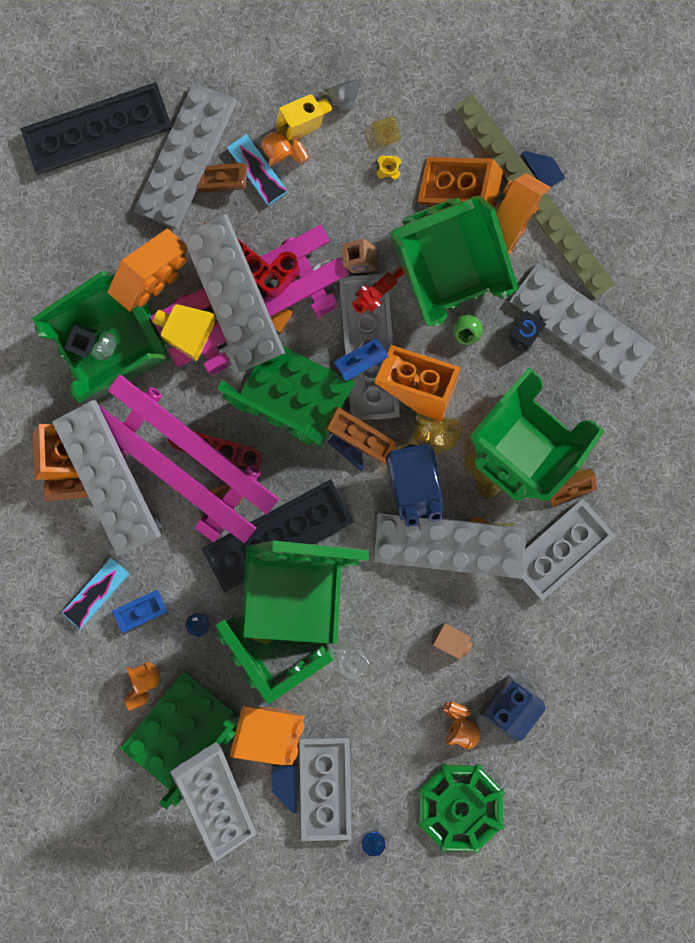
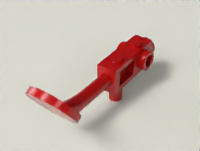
M401 264L391 273L388 271L370 288L365 284L355 293L358 298L352 302V305L356 312L362 314L368 309L371 313L382 304L379 299L398 283L397 280L404 275Z

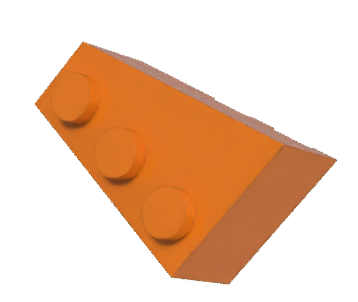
M527 173L516 178L514 181L510 180L503 191L506 194L502 203L499 201L494 208L509 255L526 230V225L532 214H535L539 207L537 205L543 194H547L551 188Z

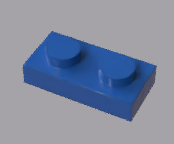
M375 338L334 361L342 377L347 381L352 377H356L364 370L379 364L382 360L388 358V355L381 343Z
M155 590L112 610L121 632L125 633L168 613V610L159 590Z

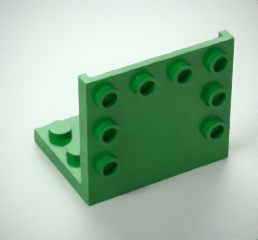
M284 346L285 354L254 367L241 394L221 380L217 390L223 394L222 399L243 413L249 412L255 416H260L270 424L287 430L300 442L310 447L313 443L322 448L330 433L323 428L333 408H343L355 385L354 381L350 379L345 381L342 375Z
M269 541L247 546L240 637L337 644L341 570L349 566H359V562L368 561L369 550L282 541Z
M233 617L226 621L224 619L215 625L218 629L215 634L223 645L228 644L233 651L230 656L236 666L242 665L247 672L244 676L247 683L252 689L255 687L258 689L268 705L331 663L335 658V654L330 647L325 649L321 646L311 653L308 662L299 661L290 667L286 677L276 682L249 640L240 637L241 628Z
M184 671L120 749L169 789L168 793L159 802L167 810L171 804L176 807L183 799L170 771L215 742L218 745L221 743L227 745L236 733L240 716Z

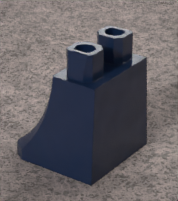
M423 444L387 453L385 460L388 480L400 520H404L407 527L417 526L420 523L419 517L428 515L429 521H441L444 508L434 447L430 444Z
M509 675L480 712V715L512 740L521 741L544 713L546 707L539 697Z

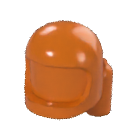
M273 131L262 139L261 148L269 158L268 164L270 167L289 156L296 162H299L300 165L309 160V156L300 141L293 140L291 145L286 136L279 131Z
M144 662V664L132 669L130 666L126 668L134 688L127 694V697L123 698L128 711L146 704L149 695L145 692L157 687L160 682L159 670L151 662Z
M453 701L445 702L442 711L446 712V715L453 720L445 742L449 745L457 744L467 750L474 748L480 740L481 732L477 724L466 719L470 715L468 708Z

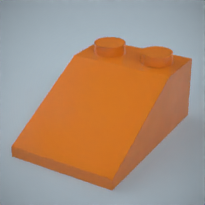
M427 157L417 202L423 205L434 206L453 198H459V201L462 202L473 196H481L495 208L503 170L494 159Z
M391 345L387 353L388 358L384 359L375 379V384L417 413L442 421L456 389L461 367Z
M38 424L32 433L34 480L78 479L79 476L54 425Z
M242 706L230 757L278 765H293V761L298 754L297 745L299 737L304 730L303 722L305 716L281 708Z

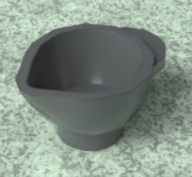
M361 79L324 89L323 92L319 93V96L326 95L331 104L337 107L338 112L356 107L355 99L358 95Z

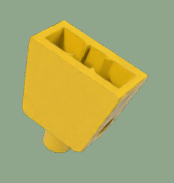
M309 94L280 107L275 127L292 144L293 140L298 141L321 127L323 116L332 111L331 104L327 98L317 102L314 96Z
M178 304L173 307L170 314L158 310L153 319L154 324L163 327L161 332L163 340L196 362L217 321L214 314Z

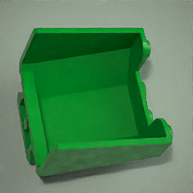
M473 196L462 202L459 201V198L449 199L407 216L402 220L403 226L389 232L421 319L427 327L442 324L448 316L445 309L456 308L462 302L469 299H478L486 292H490L493 296L502 299L511 296L512 292L519 290L496 211L481 196Z
M99 272L32 317L36 333L41 338L55 340L59 355L66 360L70 367L69 373L76 380L70 384V395L78 404H86L110 393L108 390L118 375H122L130 382L170 359L169 353L164 347L168 343L163 340L150 318L153 313L147 302L142 307L137 306L133 310L128 311L107 293L116 273ZM75 322L98 331L88 358L64 349Z
M528 368L473 431L471 439L475 445L476 468L514 500L539 498L540 501H549L580 469L605 431L591 420L580 421L570 431L539 405L534 398L542 390L543 381L531 368Z

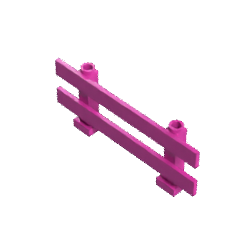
M321 224L295 239L294 237L286 239L282 242V246L261 256L270 265L279 254L290 251L297 256L300 266L298 274L300 279L292 282L278 297L271 298L267 296L263 298L270 317L309 296L313 301L311 308L316 318L338 308L333 294L327 296L324 288L349 275L347 269L343 267L342 260L338 257L313 271L305 257L307 254L330 243V239ZM290 261L285 262L282 265V268L289 264H292V266H294V263ZM256 264L249 266L251 273L258 271L260 266ZM202 288L189 296L183 295L179 297L175 304L162 311L170 314L176 304L202 311L212 306L205 289ZM219 323L214 325L200 354H204L207 362L203 364L210 376L232 365L226 353L220 354L217 346L226 342ZM154 324L159 334H161L163 327ZM174 347L168 350L177 367L192 360Z
M118 375L108 391L132 409V411L122 423L103 407L98 406L124 459L130 454L206 513L194 528L212 542H215L226 529L245 544L256 530V527L234 510L243 497L246 498L266 515L279 500L277 496L256 481L261 474L259 469L253 465H248L243 471L161 407L158 403L162 395L158 390L150 387L147 392L143 393L122 375ZM144 422L150 423L227 483L231 488L222 500L137 435L136 433Z

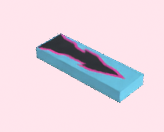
M247 134L227 147V150L237 163H245L247 166V178L268 207L288 193Z
M110 558L65 608L62 614L77 628L82 629L130 573L116 560Z

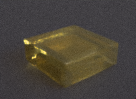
M394 116L371 123L379 147L401 140Z

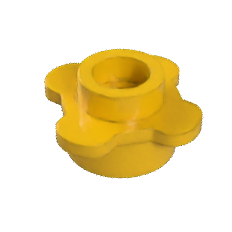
M379 156L377 160L379 163L378 178L391 177L393 180L400 177L398 169L401 159L398 156Z

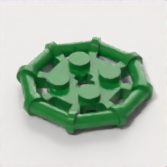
M441 764L442 767L422 787H418L419 812L417 826L425 831L443 853L446 851L475 852L477 854L481 852L480 849L505 827L503 824V805L506 793L504 788H500L490 778L480 764ZM452 775H471L469 783L454 782ZM446 778L449 785L439 794L433 792L432 790ZM478 779L490 793L484 796L475 787ZM429 799L436 801V815L428 816ZM494 801L493 818L487 817L486 813L487 802ZM458 802L460 804L464 802L467 804L465 807L467 810L466 814L461 812L455 813L457 809L455 805ZM439 822L448 831L445 837L435 829L434 823ZM484 822L488 824L489 827L476 838L474 832ZM464 834L469 835L470 841H452L453 835Z

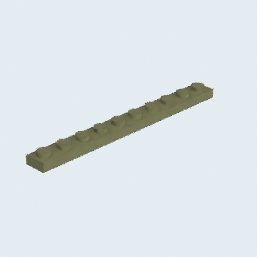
M473 94L453 107L455 114L488 158L494 159L503 170L502 176L507 183L510 180L514 181L525 173L535 178ZM546 193L543 194L537 205L539 208L535 214H532V217L595 300L613 287L615 283L550 196Z

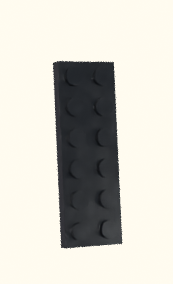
M157 82L20 129L34 171L37 175L169 131L172 129V125Z
M332 479L270 511L267 515L264 514L251 521L250 523L256 527V530L245 544L229 533L201 548L222 590L226 592L244 582L247 546L269 541L313 545L354 523V520Z

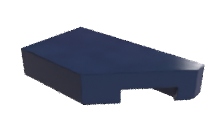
M528 151L522 152L521 156L537 180L551 188L565 180V176L552 157Z
M335 435L327 441L328 444L358 470H363L362 451Z
M273 765L272 792L292 813H297V765Z

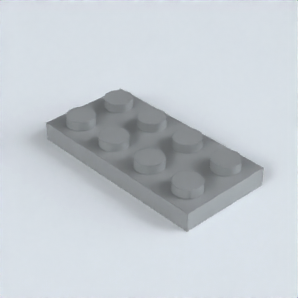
M581 499L525 548L522 580L543 601L616 535L592 508Z
M349 737L300 738L301 841L352 840Z

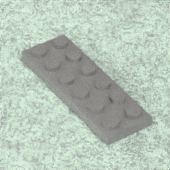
M194 83L192 84L134 209L136 214L170 228L179 229L195 195L200 178L205 173L206 165L209 164L237 103L234 97Z
M223 215L182 235L239 372H244L285 354L228 215Z
M538 263L509 301L512 306L522 313H525L527 310L546 323L544 328L626 387L631 383L656 348Z
M385 274L351 276L339 280L345 355L377 338L387 353L390 346L393 345L389 291L379 299L382 304L371 313L367 309L364 313L360 314L354 310L352 302L358 298L355 293L365 284L370 288ZM384 360L359 373L356 377L350 378V380L355 382L349 395L350 414L362 422L400 418L398 399L375 384V379Z
M96 400L90 401L52 421L117 556L161 536Z
M378 513L374 562L518 579L523 577L527 528L448 519L432 522L429 521V517H419L420 523L417 526L407 527L404 520H400L399 514Z
M217 742L204 748L200 753L170 771L214 863L257 834L223 751Z

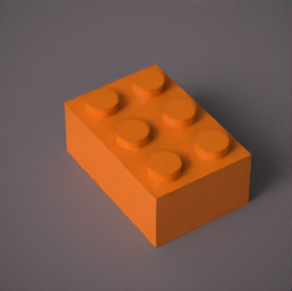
M167 228L121 260L107 293L128 311L133 310L137 306L142 307L150 296H157L165 285H172L179 277L177 272L187 260L185 257L188 251L186 244Z

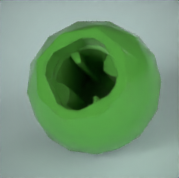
M462 315L454 322L452 327L454 338L463 345H473L479 341L483 334L481 321L472 315Z

